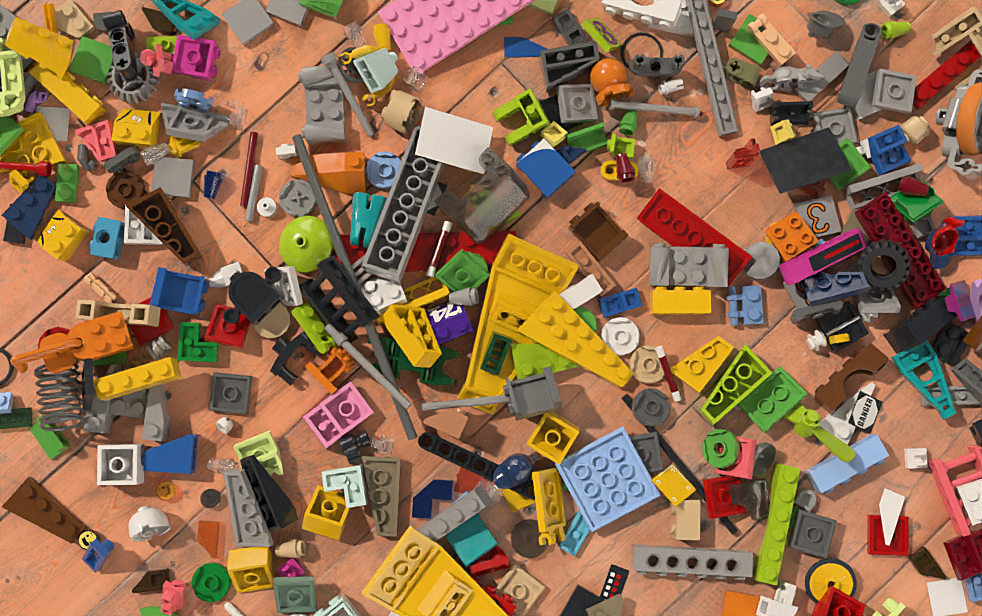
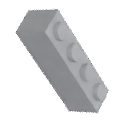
M480 484L421 525L417 530L432 540L437 541L484 509L492 500Z

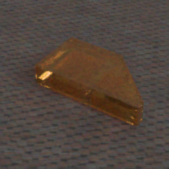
M200 520L197 541L207 550L211 558L215 559L217 558L220 521Z

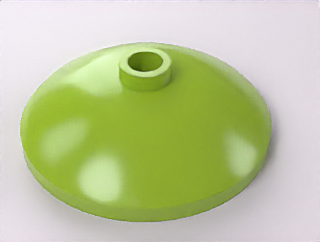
M302 216L292 220L284 228L279 241V250L283 261L289 267L294 266L295 271L302 273L319 270L317 264L332 256L334 250L325 222L314 216ZM301 239L304 240L302 245L299 244Z

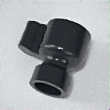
M366 431L359 433L358 436L350 434L339 439L349 464L361 461L360 447L371 445Z

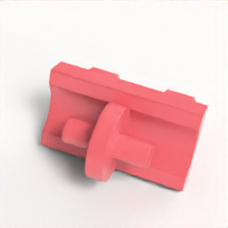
M155 45L156 53L150 49L141 52L140 60L144 65L152 66L153 76L159 77L160 72L171 74L173 62H171L172 55L171 53L164 52L162 45Z
M174 580L171 583L165 581L161 598L163 604L161 607L162 613L172 616L175 609L181 610L186 591V584L182 580Z

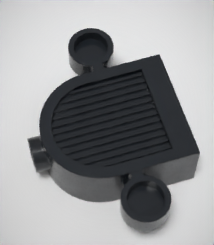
M269 267L265 271V278L254 272L234 273L230 277L231 282L228 294L236 308H228L224 311L223 319L225 322L236 324L240 320V315L243 314L252 324L258 325L284 299L271 285L280 281L282 277L281 271L276 267Z

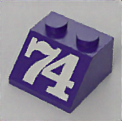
M446 301L425 310L438 345L473 332L463 305H451L450 301Z

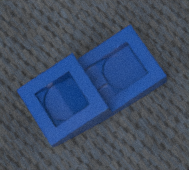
M637 288L598 299L603 318L643 306Z

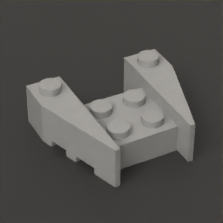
M111 364L105 376L121 372L122 365ZM165 383L107 401L99 400L97 394H95L91 411L86 412L83 431L111 433L114 415L145 419L141 439L168 441L171 420L168 414V401L164 390Z

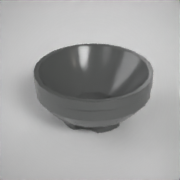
M767 442L756 445L753 475L758 477L768 471L776 456L775 446Z

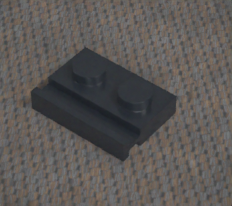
M951 321L941 328L931 346L938 360L947 363L951 367H955L967 346L963 339L969 332Z

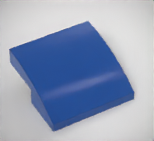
M899 125L868 138L871 158L878 176L912 161L903 145L907 142V139Z
M982 215L948 216L958 220H965L962 227L956 228L959 238L951 256L982 255Z

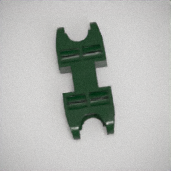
M380 338L395 378L400 379L401 370L421 373L419 380L421 383L433 385L457 384V379H451L444 374L442 366L445 361L452 360V358L461 359V353L439 346L442 354L432 365L430 380L428 381L430 368L414 367L395 339ZM372 363V365L383 375L379 363Z

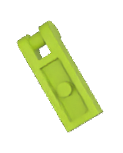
M308 302L291 311L320 353L324 354L329 351V348L333 349L335 346H338L334 342V338L325 330V325Z

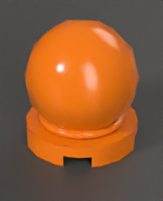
M604 58L592 67L590 83L593 89L599 93L596 96L598 106L600 104L602 107L609 106L610 98H615L618 101V99L624 96L628 99L634 94L632 85L626 83L628 78L627 70L615 58Z

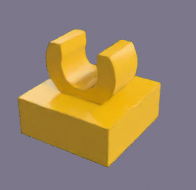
M17 170L9 173V184L22 194L34 182V177L25 179L28 176L27 171L19 173Z

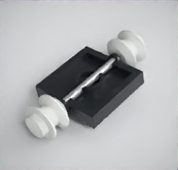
M850 300L843 303L838 314L833 315L828 312L823 317L815 319L821 332L815 330L814 336L808 334L806 343L811 350L819 351V346L826 347L828 342L832 351L837 352L868 335L869 332L862 320L869 323L870 317L878 318V314L860 313L859 309L857 313ZM849 334L850 341L830 344V336Z

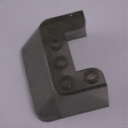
M489 147L479 157L480 166L488 173L462 199L453 192L446 191L434 201L441 213L476 244L487 242L530 196L528 187L510 165Z

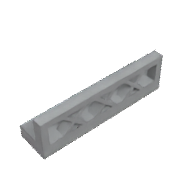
M922 163L844 188L843 191L850 211L860 208L874 199V197L868 195L871 188L875 187L881 190L880 195L887 192L889 197L898 192V189L894 193L887 190L889 182L899 185V179L912 175L914 179L921 181L919 172L924 170ZM858 193L864 197L861 203L854 205L851 194Z

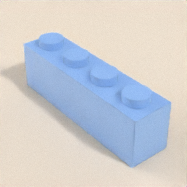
M870 434L850 445L855 451L856 456L849 463L843 462L835 455H832L804 471L815 491L827 494L833 491L834 486L839 483L843 485L851 480L850 477L855 474L861 475L868 471V467L883 463L885 461L884 458L888 457L889 454L878 435Z

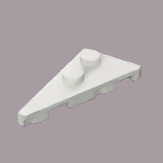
M869 383L859 391L871 396L876 384ZM859 392L848 398L846 403L832 416L828 413L819 424V426L847 445L856 428L849 424L848 420Z

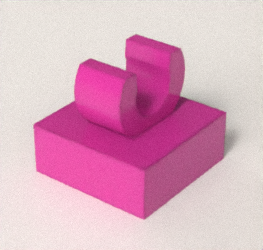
M291 558L278 569L282 577H300L306 572L296 558Z

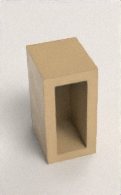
M686 498L676 507L671 503L670 513L673 515V522L670 523V534H673V538L676 540H700V500Z

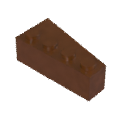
M161 187L126 205L185 266L203 257Z

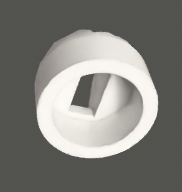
M223 417L215 423L223 434H227L233 427L232 420L229 421L228 417Z

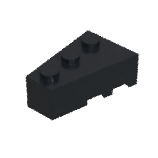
M945 297L930 299L924 303L926 306L918 308L912 312L913 315L905 318L894 328L883 334L896 354L920 346L958 316L955 312H948Z

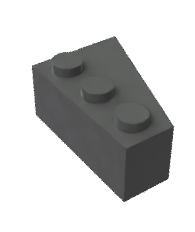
M593 41L540 50L539 59L545 93L592 69L595 63L600 61L597 42Z

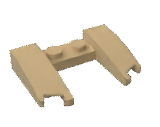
M971 7L931 36V38H935L936 50H932L934 57L965 36L969 37L982 57V16L976 7ZM970 76L954 87L955 90L958 89L959 85H968Z

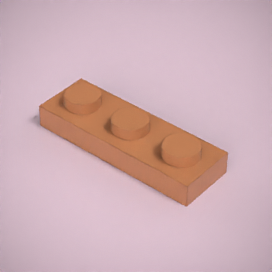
M581 241L565 252L572 262L578 264V270L584 278L590 274L594 275L603 290L598 294L600 298L616 286Z

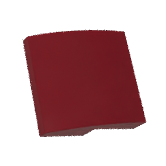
M982 529L970 532L971 534L964 537H955L943 543L957 580L963 581L978 573L982 574Z

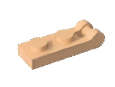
M760 14L755 22L747 25V29L775 62L782 66L796 52L770 24L768 18L764 14ZM760 26L764 29L762 33L758 29Z

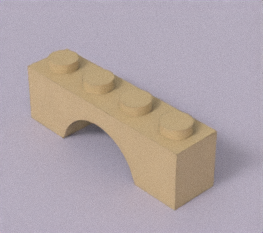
M77 300L75 319L88 321L122 311L126 324L158 327L161 308L144 304H115Z

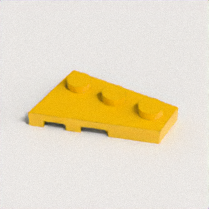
M717 336L699 348V350L671 367L672 374L697 393H700L734 349V346L720 336Z

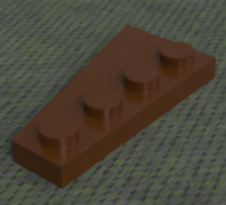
M28 477L2 506V508L71 544L75 543L79 535L87 529L81 521L32 477Z

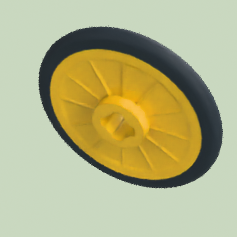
M827 558L816 562L808 570L805 577V589L807 595L814 603L817 604L830 587L828 585L829 581H833V587L851 597L854 596L857 587L856 575L847 563L839 559Z

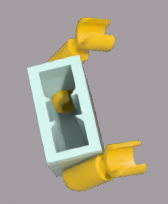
M364 45L352 50V53L344 52L340 54L339 57L343 55L348 57V61L342 63L343 65L350 63L353 58L356 59L353 61L369 91L371 93L374 92L372 95L365 94L362 100H366L368 97L371 98V102L367 106H373L376 98L380 99L392 90L395 80L394 76L398 73L395 65L398 57L394 52L389 53L386 48L379 50L376 46Z

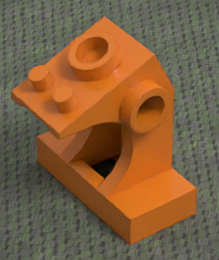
M335 346L328 353L330 358L320 367L311 361L305 366L331 395L340 390L333 382L344 372L348 373L355 366L353 362L356 359L342 346L339 348ZM335 359L343 365L336 373L328 367Z

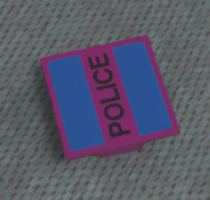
M965 280L950 284L951 294L945 298L948 312H957L961 322L976 317Z

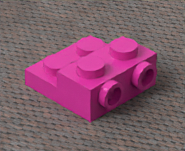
M177 35L171 72L173 74L191 76L193 79L212 82V77L217 75L215 61L220 58L221 49L218 48V44L213 40L201 38L193 40L189 36Z

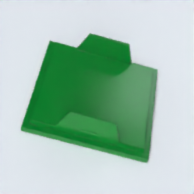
M929 186L926 196L903 195L902 192H897L890 197L897 210L912 223L945 202L935 193V189Z

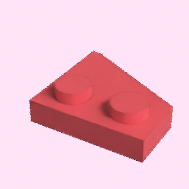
M105 120L75 130V133L84 140L87 148L93 151V155L98 161L106 162L119 154L117 144L112 141L113 126L111 121Z

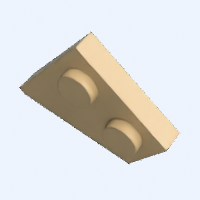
M67 0L55 10L58 30L81 40L82 36L86 37L96 29L73 0Z

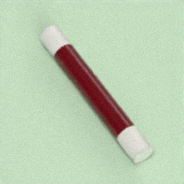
M444 222L426 274L429 277H434L452 225L451 222Z
M658 346L655 350L674 401H679L682 398L663 346Z

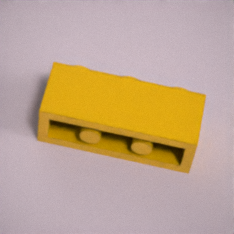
M655 287V290L650 292V315H708L711 313V290H705V287H693V290H686V287H674V290H667V287Z

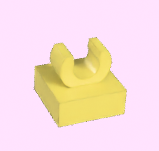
M789 119L770 127L775 144L786 142L796 135L792 131L791 126L793 125Z
M552 122L541 131L540 136L543 139L545 138L552 147H555L567 137L568 132L557 123Z

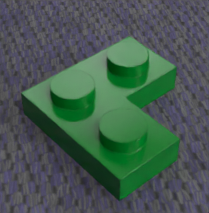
M180 322L177 361L218 362L219 344L200 342L201 323Z

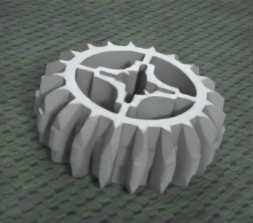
M136 52L137 79L132 82L124 81L122 89L121 73L113 65H109L112 72L107 73L110 77L107 80L108 84L111 85L109 89L114 92V96L120 97V100L123 102L127 100L129 104H132L133 101L140 104V99L147 101L146 96L153 97L152 90L157 91L155 85L160 84V81L156 79L158 77L153 76L152 66L144 65L140 60V55ZM144 68L147 74L146 81L143 80Z

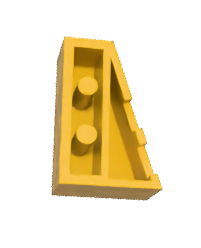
M15 17L8 32L5 46L26 59L31 57L40 63L39 67L44 70L47 67L57 73L56 77L62 80L70 63L74 41L66 36L51 32L44 27L34 25L25 19Z
M390 305L382 316L381 321L414 367L430 368L442 353L424 308Z

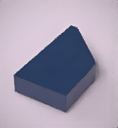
M561 146L556 151L570 165L583 155L587 149Z

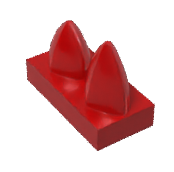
M496 545L491 549L490 560H487L484 554L469 566L472 576L478 577L510 568L508 556Z

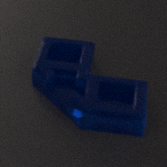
M434 479L413 497L412 517L431 519L433 499L452 500L453 480Z

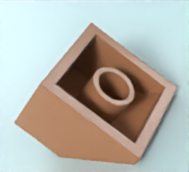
M456 407L455 410L449 409L424 419L423 423L459 439L469 416L466 415L467 411Z

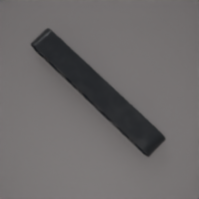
M425 432L419 436L418 444L422 449L493 481L492 471L499 464L432 433ZM426 435H429L433 440L429 447L422 444V438ZM444 443L450 446V452L447 455H443L439 451L440 446ZM459 452L467 453L468 460L465 463H460L457 460ZM477 460L485 462L484 470L477 471L474 464ZM528 479L518 487L510 488V490L529 499H535V495L528 494V487L534 485L531 479Z

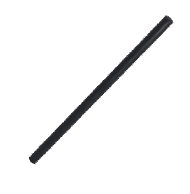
M625 394L621 399L632 411L631 405L633 400L628 394ZM644 426L648 432L657 431L655 427ZM657 431L660 447L706 502L704 487ZM727 516L719 518L732 535L738 531Z

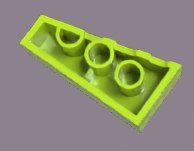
M745 344L698 412L713 426L769 377L772 372Z

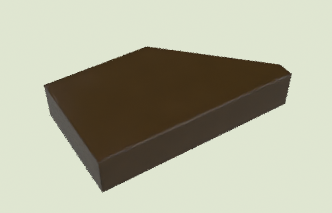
M142 7L143 13L155 31L173 35L175 25L161 11Z
M921 547L907 557L919 574L941 579L947 578L926 547Z
M169 569L147 571L139 583L132 589V593L163 590L165 581L170 583Z

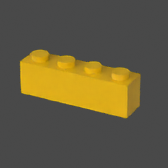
M40 63L29 72L87 125L95 124L106 112L102 107L103 102L95 95L91 97L88 94L90 90L82 83L76 84L74 82L76 78L70 72L66 71L62 80L56 77L57 73L47 67L45 70L39 67Z
M168 357L93 380L97 398L107 401L182 378L177 359Z

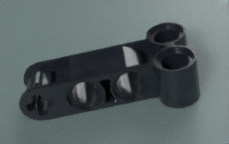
M122 10L102 15V20L108 31L114 67L121 73L123 81L132 82L138 77V67L133 46V39H135L133 28L129 22L127 23Z

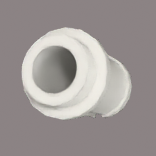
M678 78L667 82L665 80L661 81L658 84L660 94L666 96L670 92L683 90V80Z

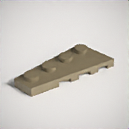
M362 456L377 536L397 537L401 458Z

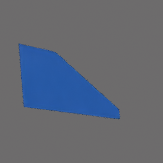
M504 37V57H535L540 55V50L547 49L523 37Z

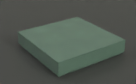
M314 576L274 577L273 585L277 613L317 611Z

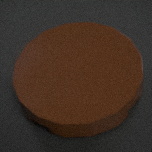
M129 171L117 172L109 178L106 184L107 198L114 206L125 209V205L145 195V185L142 179L135 173Z

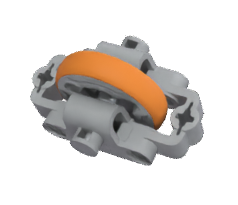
M982 70L973 71L969 84L959 85L955 98H950L948 107L939 108L936 114V124L943 125L942 131L945 134L942 156L949 157L948 167L957 174L963 175L968 180H974L978 176H982V163L976 164L970 158L961 160L964 153L968 155L982 154Z

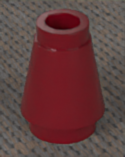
M627 153L616 155L617 179H619L620 183L633 181L636 173Z
M910 176L902 177L898 192H902L903 195L926 196L930 185H926Z

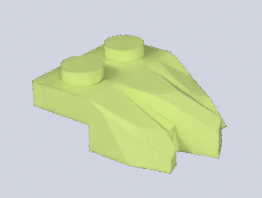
M270 430L234 445L233 448L239 460L254 455L271 477L273 472L283 475L280 451Z

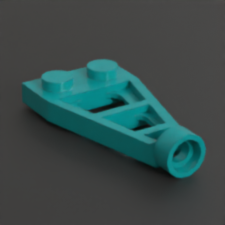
M151 0L181 32L193 40L220 24L218 16L206 8L187 0ZM171 2L177 6L169 9L165 3ZM187 10L195 15L185 21L178 14Z
M928 340L920 346L905 350L891 357L900 374L937 410L942 420L957 413L953 407L938 357ZM922 363H927L932 372L931 378L927 381L920 380L913 372L914 368ZM933 382H937L941 390V396L937 398L932 397L926 389L927 385Z

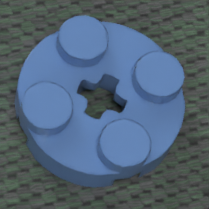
M175 89L174 99L178 101L179 106L187 108L194 106L197 107V110L208 111L213 106L214 99L210 96L209 100L204 98V93L190 89H182V92H179V89Z

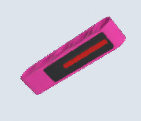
M852 229L781 264L779 268L785 284H794L865 249L867 245L861 229Z

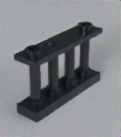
M332 255L317 264L321 271L315 280L311 278L299 284V288L327 325L331 324L339 333H343L348 338L347 341L349 343H352L358 339L354 331L361 324L366 327L373 323L380 315ZM325 279L333 286L327 295L319 287ZM337 294L345 302L338 310L331 303ZM349 309L357 317L350 325L342 317Z

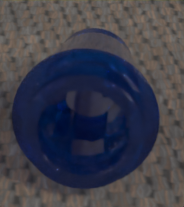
M207 170L206 175L204 174V197L215 199L223 180L222 173Z

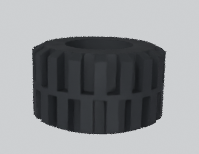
M879 239V242H871V245H867L864 251L861 252L858 261V272L864 273L868 285H871V288L874 290L879 288L880 291H884V289L890 291L895 286L899 287L902 281L905 282L906 276L909 275L910 271L909 256L905 248H902L898 242L893 243L889 239L888 241ZM887 255L896 261V268L889 274H878L872 269V261L878 256Z

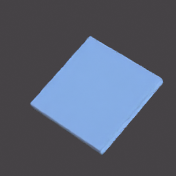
M623 426L567 455L560 465L554 462L591 532L661 496L655 484L651 481L652 479Z

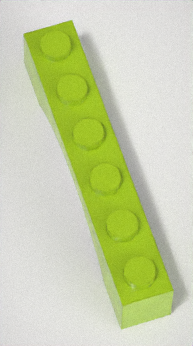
M778 463L774 465L768 521L752 573V578L759 582L777 585L800 468Z

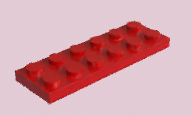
M660 188L636 218L674 247H713V244H725V247L729 248L728 287L752 258L750 254Z

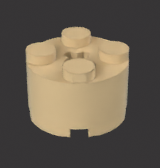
M393 90L389 97L390 102L382 110L381 117L384 118L385 126L407 135V130H412L419 118L420 111H417L418 105L422 107V100L401 90Z

